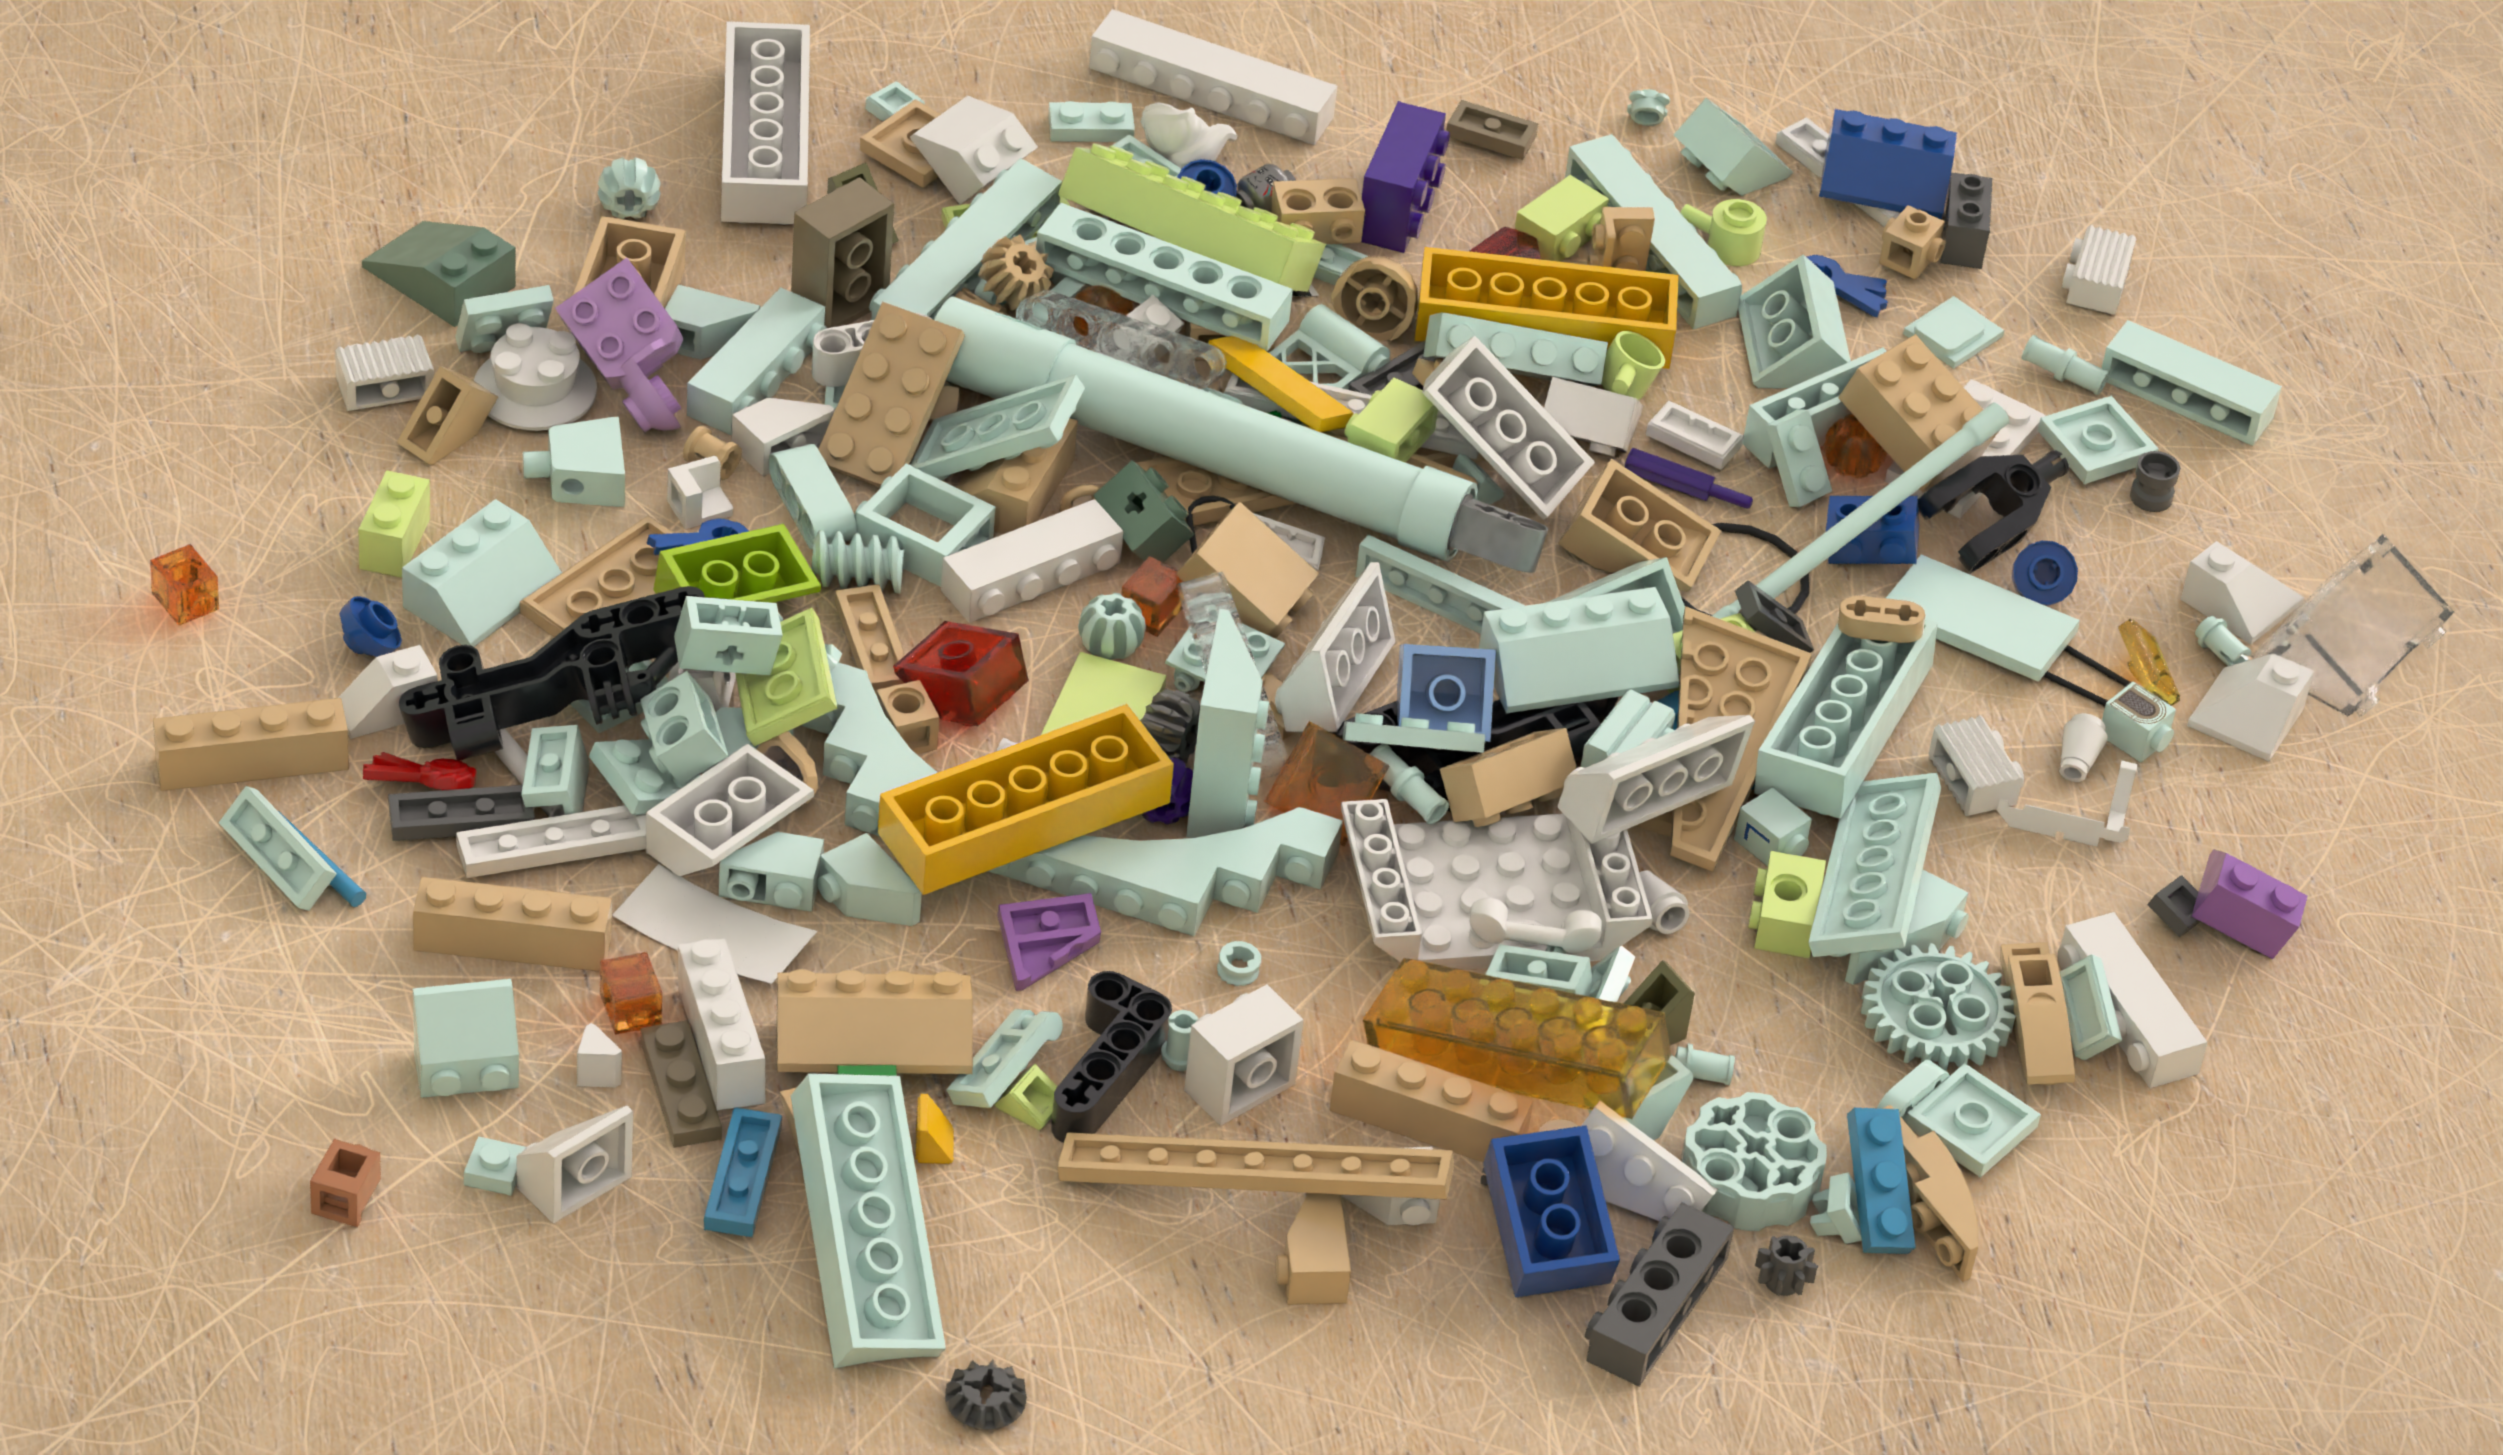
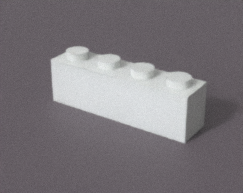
M1093 499L943 557L941 591L968 623H971L1120 564L1123 530L1100 504Z
M2115 912L2066 925L2061 946L2058 949L2059 964L2063 970L2091 954L2102 959L2122 1041L2118 1044L2127 1055L2131 1068L2141 1075L2149 1088L2198 1075L2208 1042Z
M705 939L693 943L678 944V990L717 1110L765 1104V1056L726 939Z

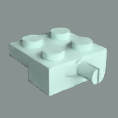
M1499 944L1485 974L1487 990L1472 1020L1473 1035L1564 1050L1593 987L1590 958L1566 954L1563 947L1547 945L1546 951Z

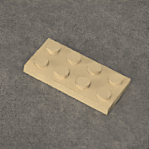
M882 302L818 448L830 470L880 488L887 477H893L905 464H910L964 340L965 334L961 329Z

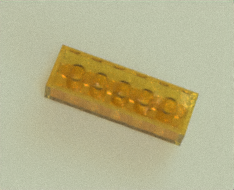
M1403 958L1362 1019L1367 1044L1519 1095L1593 1110L1598 1102L1601 1101L1621 1117L1633 1119L1672 1056L1664 1012Z

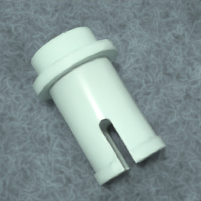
M2210 616L2199 624L2195 631V636L2198 637V644L2202 648L2208 647L2227 667L2248 661L2249 658L2247 656L2251 655V650L2226 628L2227 622L2224 619H2216L2214 616Z
M1175 1011L1168 1019V1037L1162 1045L1161 1055L1167 1066L1176 1071H1185L1187 1069L1191 1025L1198 1020V1017L1191 1011Z
M1690 1043L1687 1044L1686 1048L1677 1047L1675 1058L1692 1072L1693 1078L1730 1085L1735 1062L1734 1055L1727 1056L1693 1049V1044Z

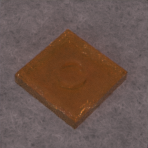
M1309 721L1264 802L1283 813L1302 807L1343 820L1341 802L1371 800L1390 766ZM1343 820L1340 845L1345 847L1348 836Z

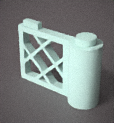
M1324 304L1313 307L1302 320L1299 329L1269 352V354L1282 361V363L1298 374L1313 373V382L1318 383V373H1336L1342 379L1337 383H1324V385L1349 390V385L1372 371L1375 372L1390 362V350ZM1297 348H1300L1312 356V361L1286 362V357ZM1286 417L1293 423L1306 426V424L1301 422L1299 419Z

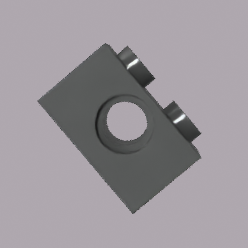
M1951 172L1943 212V221L1945 223L1942 239L1946 241L1940 263L1982 269L1990 232L1993 178L1982 177L1976 174Z

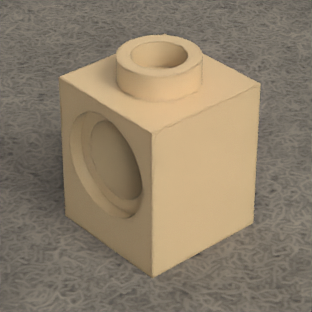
M917 680L878 689L876 696L885 716L910 749L916 754L937 750L939 715L921 681Z

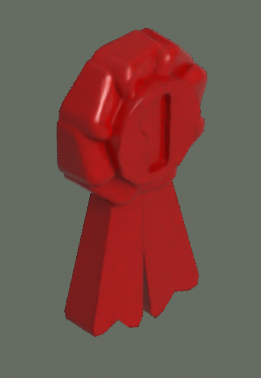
M381 752V755L373 756L372 764H363L364 780L420 782L427 787L442 790L473 788L477 778V771L474 767H470L467 763L455 759H434L430 762L426 761L424 765L386 752Z

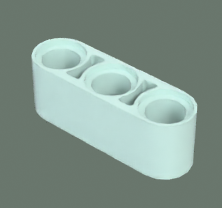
M808 444L771 453L768 463L772 482L808 547L813 550L814 540L819 530H824L828 544L832 543L837 532H842L845 542L851 541L854 534L857 533L853 510L816 445Z

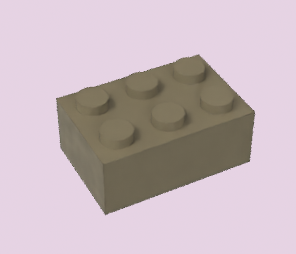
M860 177L794 212L791 292L825 306L824 325L827 328L848 325L872 312L869 307L873 296L879 289H886L890 285L894 203Z

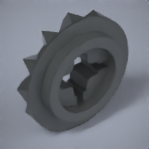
M994 1359L988 1365L981 1366L972 1360L967 1369H955L951 1381L946 1383V1404L951 1414L967 1426L984 1430L1002 1428L1017 1420L1025 1409L1027 1400L1025 1380L1015 1376L1012 1366L1004 1369L997 1367ZM991 1385L993 1392L990 1398H987L986 1404H981L982 1397H980V1392L983 1386Z

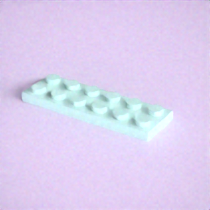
M1937 773L1862 782L1838 822L1809 938V946L1813 957H1842L1850 953L1866 951L1888 952L1895 948L1905 947L1941 791Z

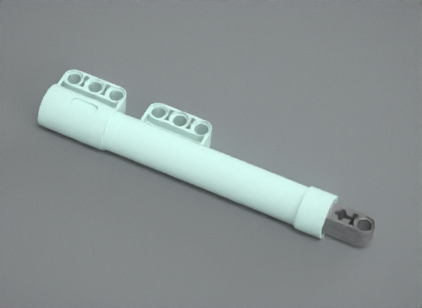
M950 297L946 300L934 319L961 329L965 334L947 376V382L994 399H999L1076 374L1085 389L1076 405L1075 412L1070 418L1078 420L1079 425L1398 539L1399 545L1443 561L1450 562L1457 551L1461 550L1514 570L1529 573L1536 571L1548 528L1532 519L1477 500V483L1429 466H1425L1423 469L1243 405L1241 400L1217 390L1146 365L1125 363L1086 349L1082 343L956 297Z

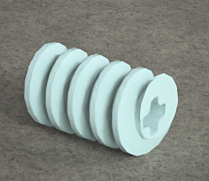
M819 530L814 540L811 570L815 576L819 574L823 587L830 586L834 575H837L841 589H847L852 577H855L858 587L867 586L871 578L875 585H880L882 592L888 580H891L894 593L901 594L905 547L903 550H900L897 538L891 536L886 548H881L878 535H873L868 546L864 547L859 533L854 534L850 545H845L842 532H837L832 543L828 544L824 530Z

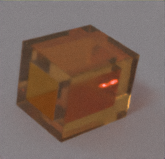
M1149 556L1122 586L1121 595L1136 602L1142 610V616L1145 618V632L1158 637L1185 607L1187 584L1176 575L1178 569Z

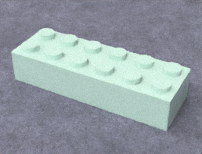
M1925 619L1922 637L1911 643L1850 637L1841 632L1837 623L1758 750L1754 793L1761 795L1773 787L1795 806L1841 819L1933 665L1938 623Z

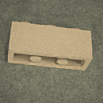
M1560 728L1533 732L1484 751V753H1479L1440 769L1453 821L1473 820L1474 826L1480 827L1502 820L1500 812L1506 811V814H1514L1533 808L1531 800L1537 798L1538 802L1561 797L1565 779L1577 767L1567 729Z

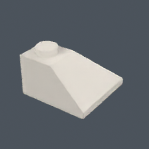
M2216 541L2190 561L2181 600L2207 617L2214 616L2216 619H2224L2227 622L2226 628L2230 632L2252 645L2302 605L2304 597Z
M2274 653L2224 667L2189 718L2187 726L2266 761H2270L2304 710L2314 671Z
M624 1106L558 1131L540 1142L527 1146L522 1153L517 1155V1189L554 1224L631 1178L633 1111L628 1106Z

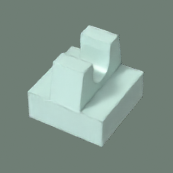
M1849 1173L1830 1176L1829 1189L1813 1194L1812 1202L1819 1214L1811 1216L1810 1224L1817 1236L1840 1235L1845 1244L1862 1241L1855 1183Z

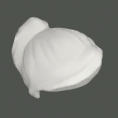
M1159 102L1146 106L1140 121L1151 149L1181 169L1188 163L1200 159L1216 161L1226 142L1235 141L1238 138L1234 129L1229 125L1216 124L1208 126L1195 114L1193 108L1181 111L1171 105Z

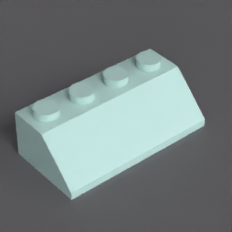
M1656 587L1484 612L1479 649L1496 650L1494 687L1506 713L1624 696L1630 690L1646 693L1678 688L1679 686L1671 618Z

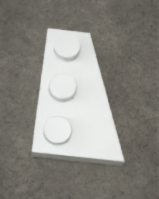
M1601 1101L1598 1102L1581 1125H1587L1606 1202L1660 1221L1664 1216L1671 1218L1681 1202L1702 1211L1718 1190V1188L1713 1187L1702 1176Z

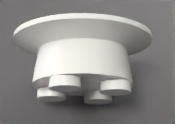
M523 323L512 324L507 328L506 334L494 344L491 350V358L481 365L474 378L475 382L498 396L488 416L503 425L521 430H549L552 426L573 423L589 411L597 394L595 376L590 367L580 359V353L573 334L567 331L530 327Z

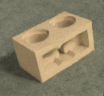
M1356 178L1273 182L1271 213L1278 216L1277 222L1289 226L1291 223L1311 229L1315 232L1313 239L1324 244L1361 243L1365 208Z

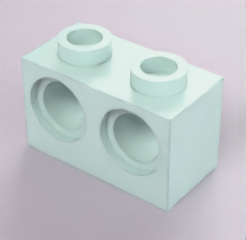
M688 671L640 699L645 718L641 720V725L654 746L649 749V753L653 762L662 773L669 771L683 785L729 757L712 700Z

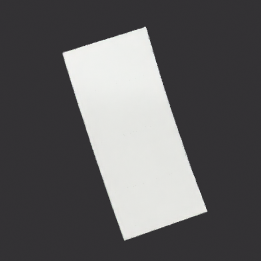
M660 864L653 869L612 914L613 917L644 935L677 951L678 944L693 943L705 939L725 938L737 975L770 984L777 979V973H782L818 932L782 922L736 905L694 885L681 876L679 877Z

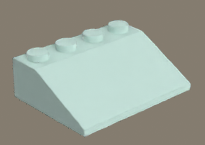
M1219 609L1200 705L1186 835L1188 838L1242 829L1254 825L1258 801L1250 800L1249 796L1258 795L1261 768L1253 767V762H1262L1265 735L1257 734V728H1266L1269 701L1261 700L1263 680L1229 610Z

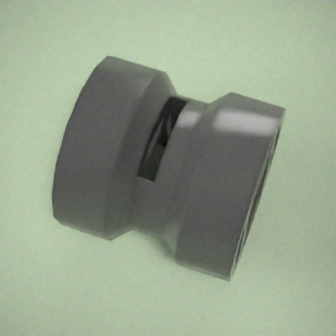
M2150 451L2141 455L2135 471L2136 478L2130 491L2132 502L2142 510L2149 512L2167 510L2173 501L2174 485L2177 484L2181 469L2179 462L2168 453L2160 451Z

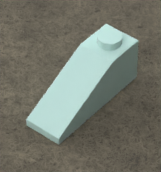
M1922 870L1905 947L1895 948L1894 950L1898 949L1906 956H1909L1911 945L1915 944L1922 953H1928L1930 944H1935L1939 952L1950 937L1957 939L1964 930L1969 914L1964 912L1968 892ZM1894 950L1888 952L1866 951L1851 953L1845 981L1855 985L1867 980L1870 969H1878L1880 958L1884 957L1892 961Z

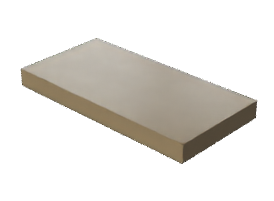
M647 515L521 600L520 614L555 637L584 613L656 594L653 588L659 555H654V548L647 544L648 535L670 534L674 532Z

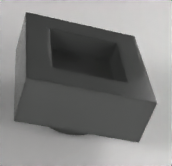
M2182 875L2156 893L2147 904L2179 937L2201 922L2191 917L2198 891Z

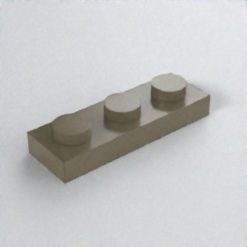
M688 1020L641 1028L640 1042L673 1148L721 1140L722 1125Z

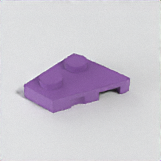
M1091 893L1000 904L998 907L997 916L1016 991L1024 990L1100 942L1101 929Z

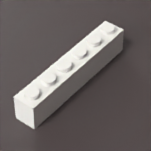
M1113 9L1092 35L1089 68L1312 145L1316 144L1334 118L1337 85Z

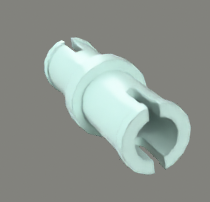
M2036 335L2031 336L2021 357L2024 361L2027 360L2054 373L2055 379L2061 382L2065 379L2094 392L2097 396L2102 392L2110 375L2109 370H2104L2077 357L2076 351L2070 348L2064 351L2039 339Z
M1387 744L1377 746L1370 753L1366 765L1371 770H1374L1391 787V794L1397 800L1406 801L1428 824L1439 821L1446 814L1449 803L1424 781L1425 776L1422 771L1415 766L1409 767Z

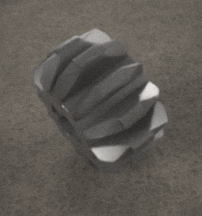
M1165 689L1161 693L1158 692L1153 696L1151 705L1146 706V713L1140 720L1169 758H1179L1186 764L1189 755L1195 752L1200 713L1199 701L1191 698L1189 694L1178 690Z

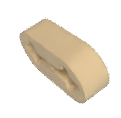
M1851 596L1844 599L1840 604L1838 627L1847 636L1860 639L1911 643L1917 641L1923 635L1925 611L1914 602L1867 596Z

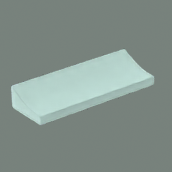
M808 1074L791 1094V1101L834 1369L890 1359L939 1357L946 1349L900 1076Z

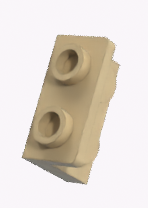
M1603 207L1600 224L1593 225L1592 246L1595 254L1588 255L1587 265L1646 271L1655 221L1653 207Z

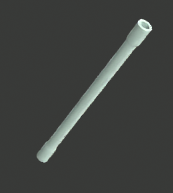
M1995 402L1990 404L1966 422L1960 431L1755 586L1775 599L1972 448L1981 445L2009 424V417L2005 410ZM1738 599L1730 605L1722 607L1712 616L1721 619L1738 614V611L1741 609Z

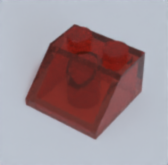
M944 621L893 665L895 674L904 683L921 681L940 720L961 723L963 726L969 727L979 726L985 722L995 710L1029 681L1019 633Z

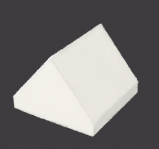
M590 1023L585 1027L577 1052V1086L615 1088L621 1085L622 1050L596 1025Z

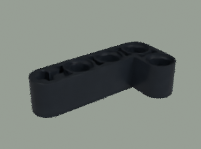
M1114 971L1099 972L1090 978L1087 989L1085 1022L1091 1030L1100 1034V1036L1061 1081L1054 1092L1051 1132L1060 1142L1064 1143L1067 1133L1095 1134L1161 1055L1162 1045L1168 1037V1019L1172 1014V1004L1162 993Z

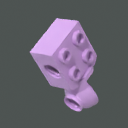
M625 258L555 309L611 389L624 388L629 396L622 402L643 432L646 433L651 428L661 431L676 430L681 428V425L673 414L682 408L658 375L650 380L647 377L663 367V363L677 354L684 338L678 326L628 258Z

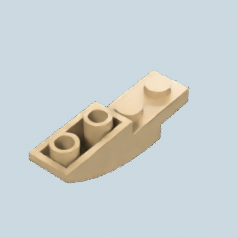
M2047 942L2001 944L2000 962L2006 985L2011 987L2010 999L2013 1000V1013L2016 1015L2013 1031L2027 1085L2041 1084L2050 1086L2057 1083L2075 1082L2067 1008L2055 953L2050 954Z
M1889 1105V1106L1884 1107V1108H1882V1109H1894V1108H1893L1891 1105ZM1900 1116L1908 1188L1911 1194L1910 1205L1913 1228L1924 1235L1937 1251L1942 1263L1950 1267L1960 1280L1964 1282L1971 1279L1978 1251V1222L1969 1187L1950 1151L1935 1131L1918 1137Z

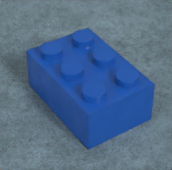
M1587 1125L1491 1139L1483 1166L1515 1298L1611 1284L1620 1258Z

